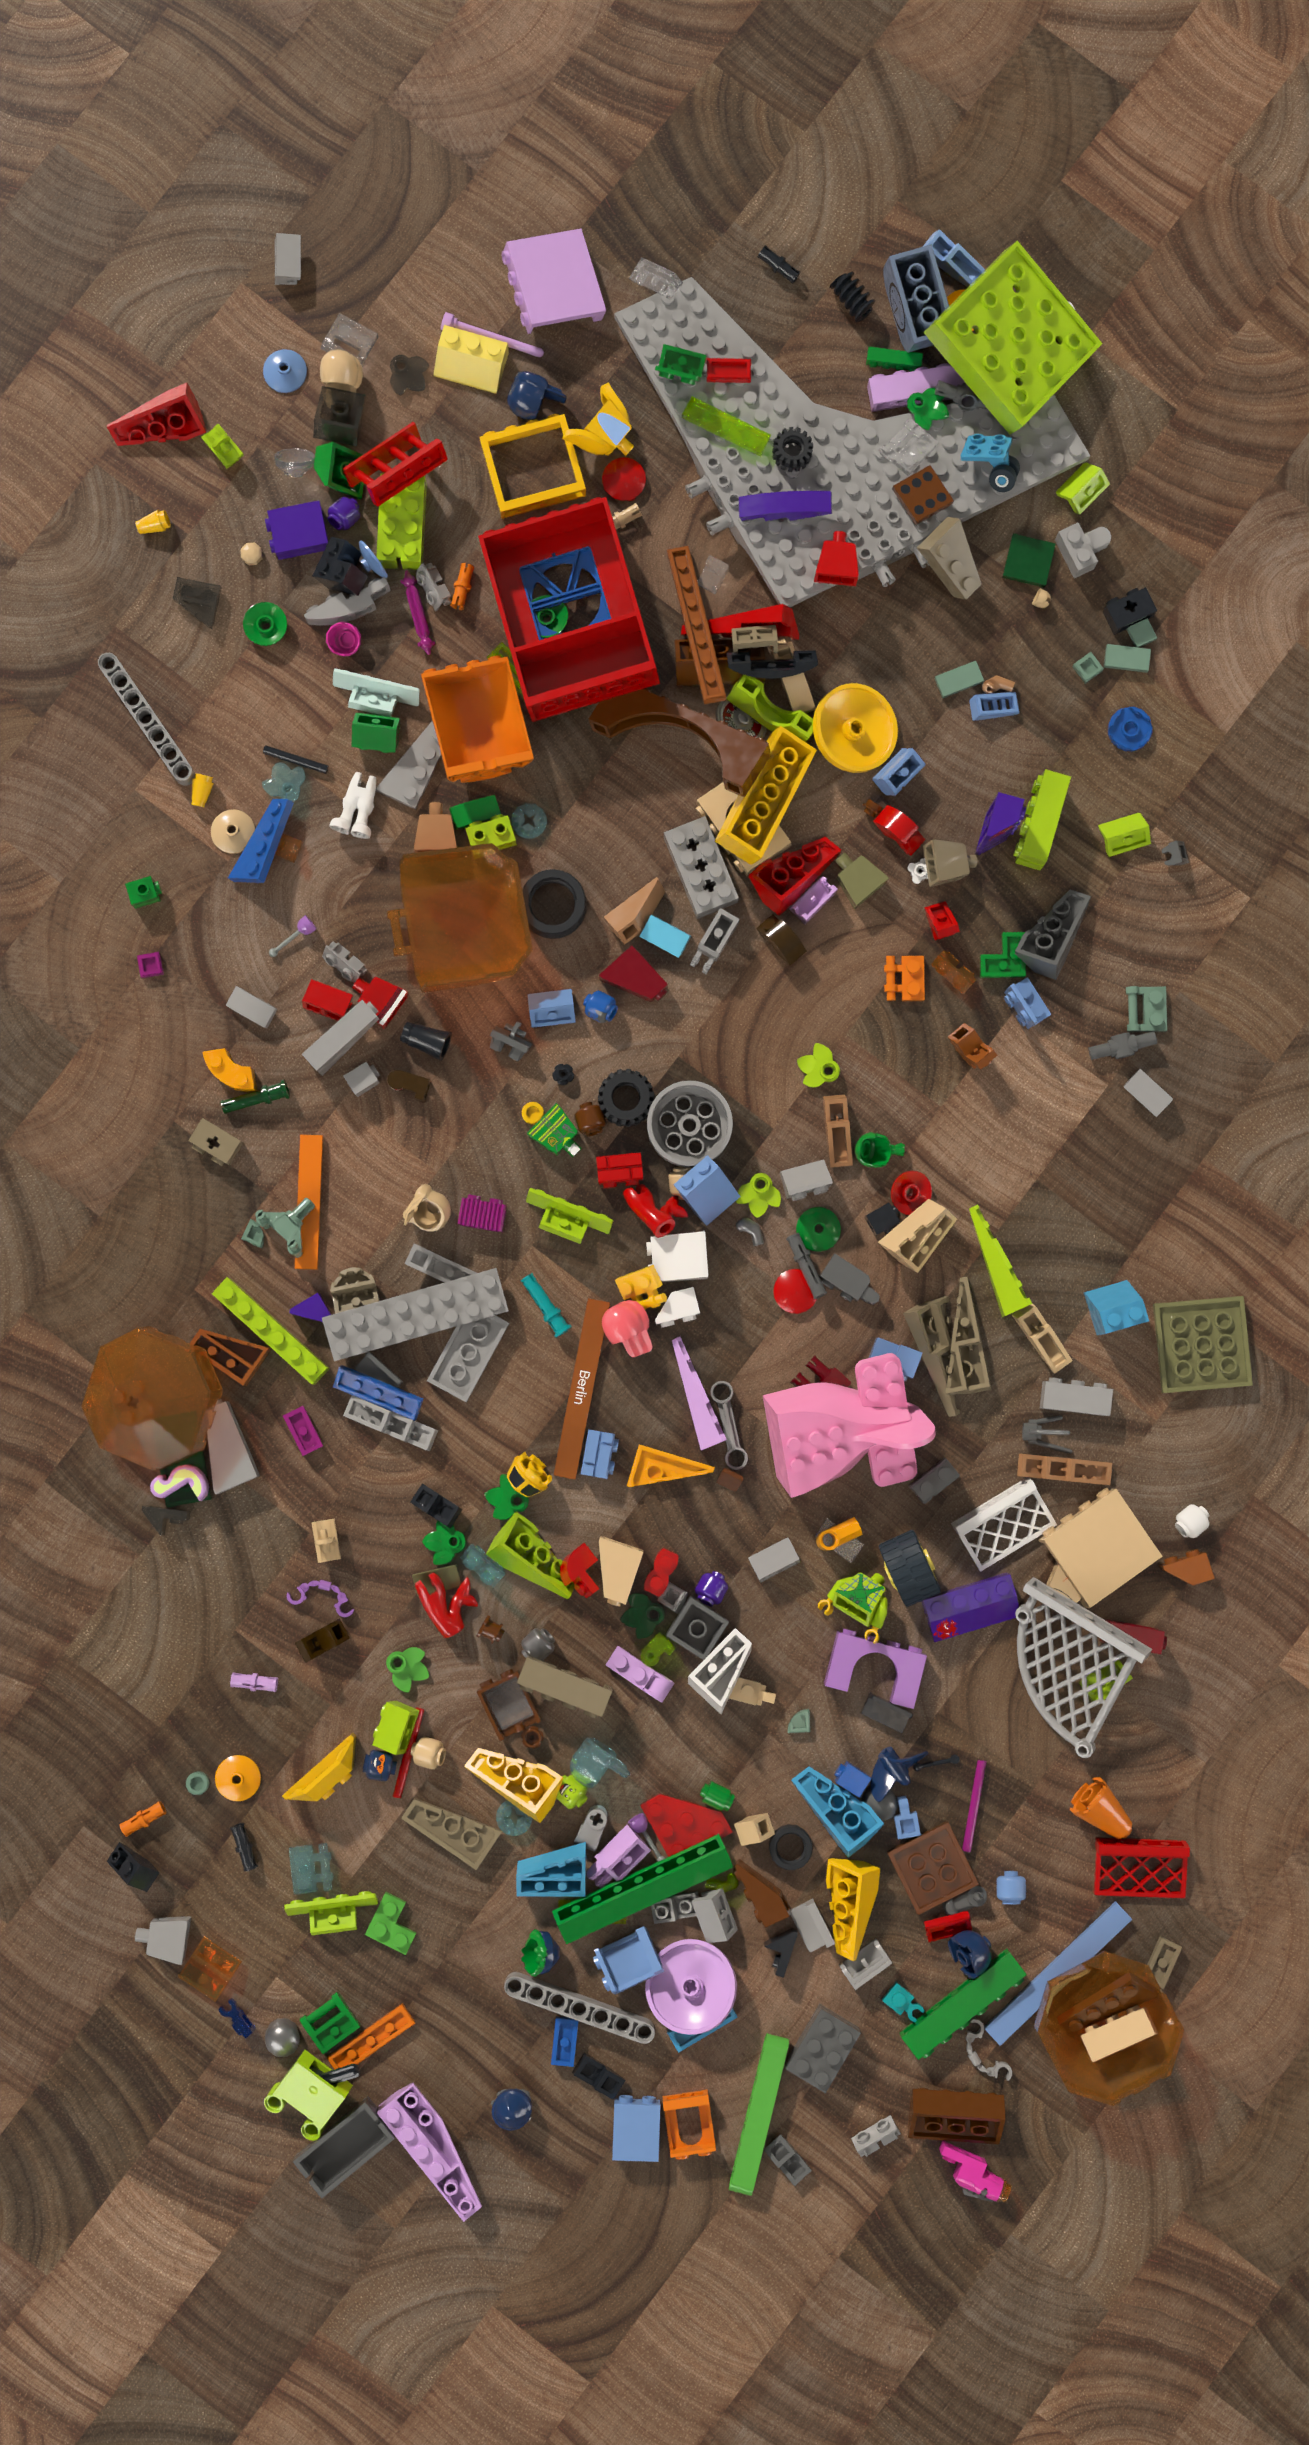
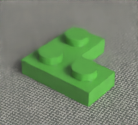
M385 1892L365 1935L406 1955L417 1932L396 1923L406 1901Z

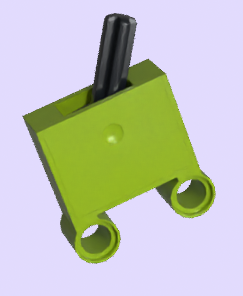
M304 2050L281 2082L273 2085L264 2100V2105L268 2111L279 2113L283 2110L286 2103H289L307 2117L301 2128L302 2135L310 2141H315L319 2139L328 2124V2120L353 2085L347 2080L360 2075L359 2066L353 2063L332 2070L308 2051Z

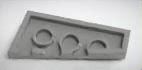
M433 721L376 787L377 792L415 810L442 757Z

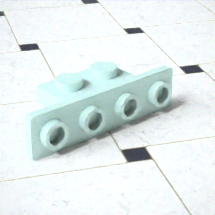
M335 668L333 671V686L352 691L348 708L392 717L397 702L413 706L419 705V688Z

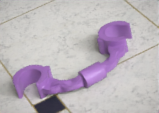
M320 1580V1582L311 1581L309 1584H301L297 1587L301 1593V1598L298 1601L292 1599L290 1592L287 1593V1600L291 1604L297 1605L307 1599L306 1592L309 1586L318 1585V1589L326 1591L332 1589L338 1593L337 1598L339 1602L334 1607L339 1616L348 1617L355 1610L352 1609L348 1613L341 1611V1604L349 1599L336 1585H331L332 1582Z

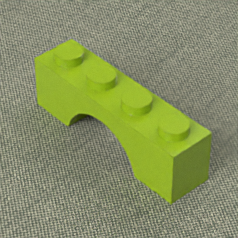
M742 675L726 698L772 732L782 726L804 742L813 733V719L801 710L787 711L774 705L765 695L764 684L755 677Z

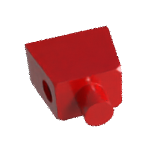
M835 531L833 533V541H824L814 582L856 587L859 575L856 544L846 542V532Z

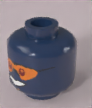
M372 1750L369 1754L365 1755L362 1772L366 1773L368 1779L387 1781L390 1775H395L397 1761H393V1755L389 1752Z

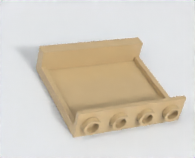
M1103 1489L1096 1494L1098 1497L1092 1503L1087 1501L1078 1507L1079 1512L1075 1515L1070 1513L1060 1520L1062 1524L1056 1528L1054 1526L1049 1527L1042 1532L1043 1537L1039 1539L1040 1543L1046 1545L1082 1598L1079 1601L1084 1608H1091L1163 1557L1117 1489Z

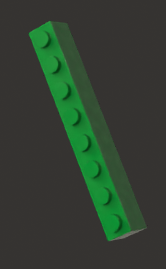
M718 1834L626 1876L622 1880L615 1881L589 1893L585 1897L553 1910L552 1913L565 1943L569 1944L733 1868V1864Z

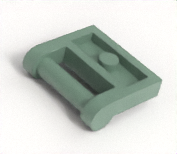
M1166 986L1126 987L1129 1011L1127 1032H1166ZM1137 995H1142L1143 1024H1138Z

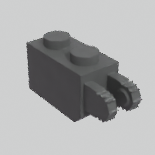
M834 1254L819 1276L822 1279V1284L830 1290L833 1288L841 1291L840 1296L849 1302L852 1300L858 1301L859 1298L870 1305L879 1302V1294L868 1286L870 1283L869 1275L837 1254Z

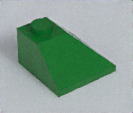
M334 442L316 446L314 469L323 484L356 499H362L364 483L360 482L351 488L343 468L363 454Z

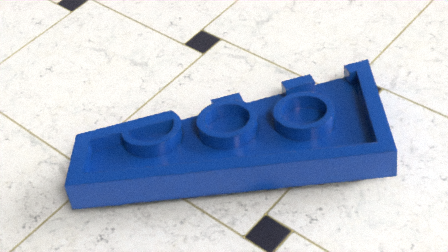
M272 799L228 877L233 882L250 883L265 882L294 803L289 799Z

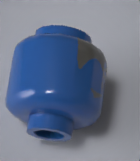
M599 990L595 991L592 995L588 994L583 1002L586 1016L599 1023L610 1022L618 1010L615 998Z

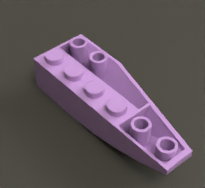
M414 2083L397 2090L381 2103L377 2114L463 2222L467 2220L482 2205L441 2116Z

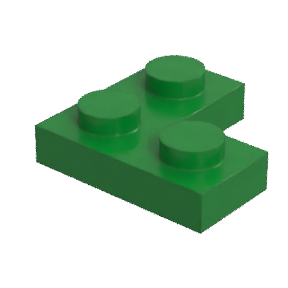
M1002 932V954L980 955V978H1025L1026 964L1015 954V950L1025 932Z

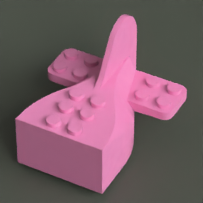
M888 1353L859 1361L855 1366L858 1390L832 1383H811L763 1395L776 1477L791 1498L805 1494L841 1477L851 1470L867 1452L872 1479L880 1487L908 1481L916 1476L917 1464L914 1448L924 1446L934 1439L936 1435L935 1426L919 1407L907 1402L900 1359L895 1354Z

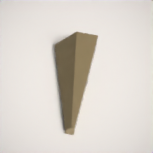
M962 1277L959 1281V1294L950 1350L951 1356L945 1389L946 1395L971 1394L992 1389L968 1277Z
M943 1296L916 1305L904 1312L903 1315L919 1351L922 1352V1358L948 1417L960 1414V1409H957L955 1405L956 1394L946 1395L945 1392L952 1338L949 1337L948 1331L951 1317L947 1316L946 1303H949V1297Z

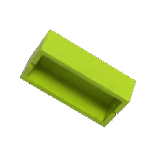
M425 475L379 506L376 557L383 568L398 569L397 558H401L403 569L418 570L421 563H423L427 491Z
M1045 769L1043 774L1038 775L1034 781L1031 793L1035 795L1028 802L1025 812L1029 816L1025 818L1021 825L1019 835H1022V838L1019 839L1013 856H1016V864L1041 870L1046 864L1071 776Z

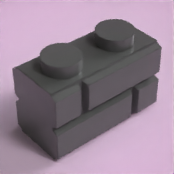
M943 1458L912 1482L909 1487L923 1504H926L933 1496L940 1493L960 1475L946 1458Z

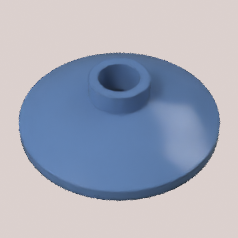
M287 349L278 350L266 359L263 375L266 383L273 390L280 393H290L299 389L305 382L307 366L304 359L295 351ZM282 366H288L286 371L280 370Z
M362 540L359 541V548L363 557L360 563L367 572L372 570L380 577L388 578L385 569L371 549Z

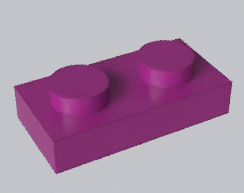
M304 1406L283 1415L302 1456L324 1446Z

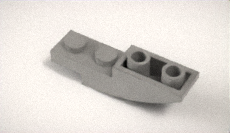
M385 577L372 580L368 587L361 590L359 596L350 594L349 598L346 599L342 592L339 594L334 593L327 597L326 602L321 605L310 607L306 611L307 613L304 614L308 625L319 626L355 620L376 610L374 601L390 592V586Z

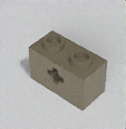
M204 1118L201 1119L188 1140L193 1143L192 1149L202 1155L205 1151L212 1155L211 1160L220 1166H223L224 1163L230 1166L244 1144ZM217 1140L220 1145L218 1148L213 1147L210 1142Z

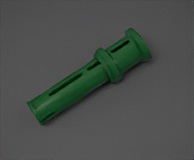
M283 1079L280 1083L271 1086L263 1085L261 1090L221 1100V1106H223L224 1114L263 1102L269 1105L274 1100L281 1098L289 1099L290 1092L285 1079Z

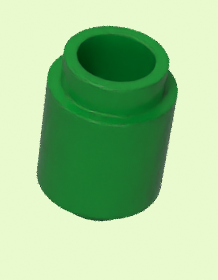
M712 1781L709 1784L705 1783L699 1795L703 1797V1803L717 1810H725L727 1812L735 1798L731 1790Z

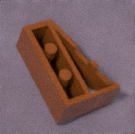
M199 1329L187 1347L243 1386L248 1385L272 1350V1348L204 1329Z

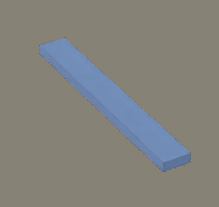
M1115 1901L984 2026V2029L1001 2046L1114 1938L1132 1918Z

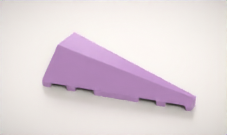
M681 1337L673 1339L672 1343L700 1450H703L727 1439L723 1434Z

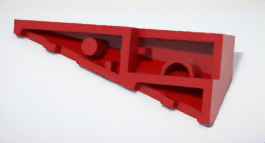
M785 604L707 620L710 634H721L723 638H732L733 628L776 625L778 640L779 637H790L792 640H799V631L793 610ZM685 625L681 627V635L687 636Z

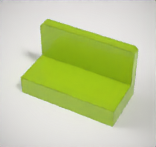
M1085 462L1056 491V494L1068 500L1074 513L1080 515L1110 483L1102 468Z
M1141 813L1099 825V831L1104 837L1106 853L1109 857L1151 844L1149 825Z

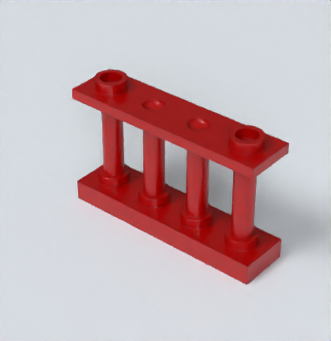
M412 422L344 467L343 471L351 488L360 482L366 485L373 504L378 507L447 461L448 458L442 441L435 439L427 445L421 440L417 426ZM412 447H416L419 450L411 456L405 453ZM396 458L401 461V463L393 468L387 465ZM378 470L384 473L375 480L369 477Z

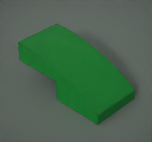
M495 795L465 802L449 809L456 830L469 827V824L476 821H489L491 817L501 814Z

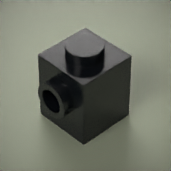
M887 1203L864 1218L874 1236H877L882 1232L887 1235L892 1231L896 1224L900 1222L899 1217L901 1215L894 1205L891 1206L890 1203Z

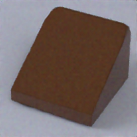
M724 1467L717 1479V1483L736 1492L744 1478Z

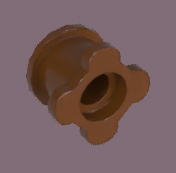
M487 1616L476 1636L478 1638L483 1636L493 1644L494 1641L499 1642L505 1630L502 1629V1623L499 1625L490 1620V1616Z

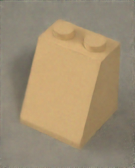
M600 1536L599 1551L604 1597L608 1598L607 1603L620 1607L621 1603L626 1605L643 1550Z

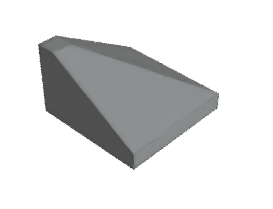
M669 1582L666 1590L657 1601L676 1614H679L688 1593Z

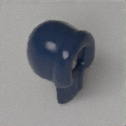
M520 371L514 378L508 393L507 403L510 410L516 416L530 421L536 419L543 398L564 404L567 396L562 393L561 389L549 385L547 379L527 371Z

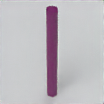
M978 1760L962 1847V1850L966 1852H971L987 1762L984 1760Z

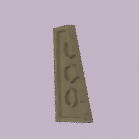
M414 1798L401 1817L402 1820L475 1870H477L502 1833L500 1829Z

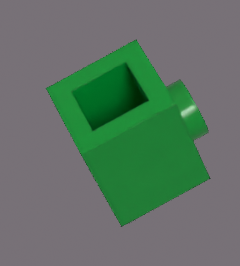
M151 876L125 883L131 905L135 909L161 901L159 894H162L159 881L155 882Z

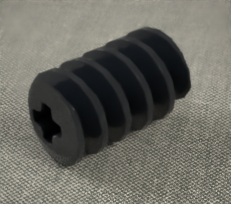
M852 271L837 277L830 284L829 288L834 289V294L839 296L841 303H845L844 307L850 310L849 314L852 317L855 316V322H860L872 312L875 299L867 301L870 293L862 294L865 286L857 287L860 280L858 278L851 280L855 274Z

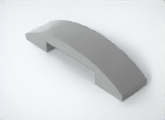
M413 1244L405 1261L406 1265L444 1283L477 1273L417 1244Z

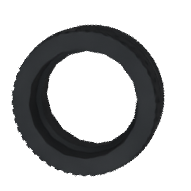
M556 869L544 870L532 876L524 885L519 900L520 912L528 928L535 934L550 939L562 938L573 933L584 920L587 908L586 895L579 881L571 874ZM550 883L561 884L567 887L575 900V908L571 917L558 925H546L540 922L533 914L531 908L532 897L536 890Z

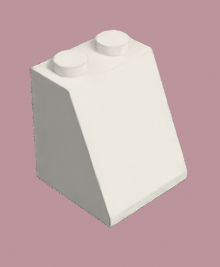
M705 1232L665 1235L660 1238L654 1236L650 1238L651 1242H646L647 1256L652 1255V1264L648 1266L654 1264L661 1282L708 1278Z

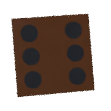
M931 465L892 487V490L915 525L947 508L954 502Z

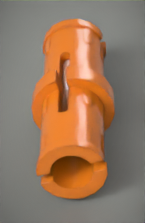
M461 563L458 579L454 582L455 591L450 606L454 609H457V606H459V610H464L467 593L471 590L470 581L475 567L471 564H468L466 567V563Z
M159 1801L144 1811L136 1812L137 1815L119 1824L120 1829L127 1837L142 1827L150 1826L151 1822L167 1814L163 1803Z

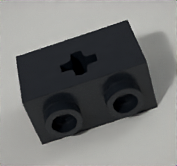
M1146 587L1141 590L1138 588L1132 589L1126 593V597L1121 599L1115 597L1106 603L1103 614L1113 635L1125 631L1128 627L1147 618L1154 617L1157 609ZM1126 607H1127L1128 609H1131V608H1132L1133 611H1132V612H1131L1130 610H1127V611H1126L1125 608H1126Z

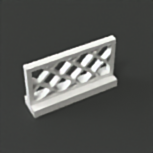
M1028 1477L951 1523L980 1572L1042 1535V1532L1049 1527L1057 1526L1038 1493L1037 1487ZM1031 1494L1037 1500L1034 1509L1023 1507L1025 1498ZM1010 1507L1018 1508L1015 1521L1004 1518L1006 1510ZM1022 1510L1033 1512L1030 1524L1019 1522ZM1037 1513L1046 1515L1049 1523L1043 1527L1034 1526ZM990 1519L999 1520L996 1532L985 1530L986 1523ZM1003 1521L1014 1524L1011 1536L1000 1534ZM1018 1525L1029 1527L1028 1535L1023 1539L1015 1537ZM972 1530L980 1532L977 1544L968 1542L964 1535ZM984 1533L995 1536L992 1548L981 1545ZM999 1537L1010 1539L1007 1549H996ZM979 1550L991 1551L989 1559L981 1564L977 1558Z

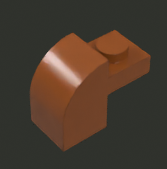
M965 1023L948 1036L957 1052L974 1069L977 1067L981 1070L998 1056L994 1049L983 1043L976 1031Z

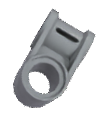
M602 1805L590 1807L575 1837V1844L586 1842V1849L593 1852L596 1851L607 1822L608 1813L605 1807ZM597 1813H600L601 1819H598V1821H594V1816H596Z

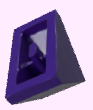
M320 1293L314 1294L289 1311V1314L323 1322L322 1317L333 1315Z

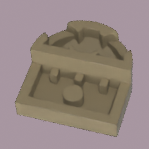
M352 1267L341 1271L337 1279L331 1284L335 1314L380 1301L373 1276L363 1271L362 1268Z

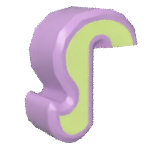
M190 1464L177 1466L172 1470L168 1480L166 1475H158L150 1485L152 1494L158 1498L169 1496L187 1483L190 1484L199 1501H203L209 1491V1483L205 1474L198 1467Z

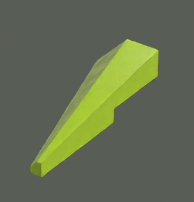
M976 1205L969 1208L1002 1317L1031 1305L1030 1298L1026 1297L1022 1289L1023 1285L1017 1279L1012 1265L997 1238H993L989 1229L990 1226L985 1221L979 1206Z

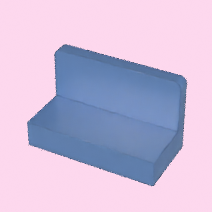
M571 989L528 994L532 1028L576 1022Z

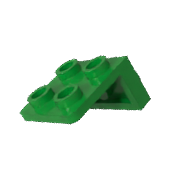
M663 344L659 365H656L655 370L659 371L660 377L673 380L674 376L681 377V382L695 385V381L701 382L707 355Z

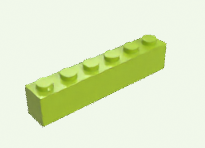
M226 1277L212 1293L213 1296L312 1385H315L330 1369L231 1278Z

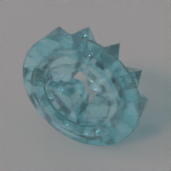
M525 803L516 808L512 814L511 823L514 831L520 837L532 839L543 833L546 828L547 818L542 808L536 804ZM523 814L527 815L528 817L535 815V818L533 819L535 828L529 823L523 825V823L525 822Z
M508 1800L500 1805L496 1814L498 1827L507 1835H521L529 1829L532 1823L530 1816ZM513 1808L516 1814L524 1815L518 1818L516 1827L512 1819L504 1818L512 1814Z

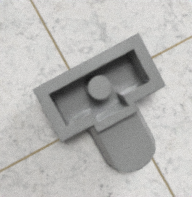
M1079 523L1058 532L1055 542L1074 579L1094 570L1098 562L1094 553L1107 548L1111 541V534L1105 527H1098L1084 534Z

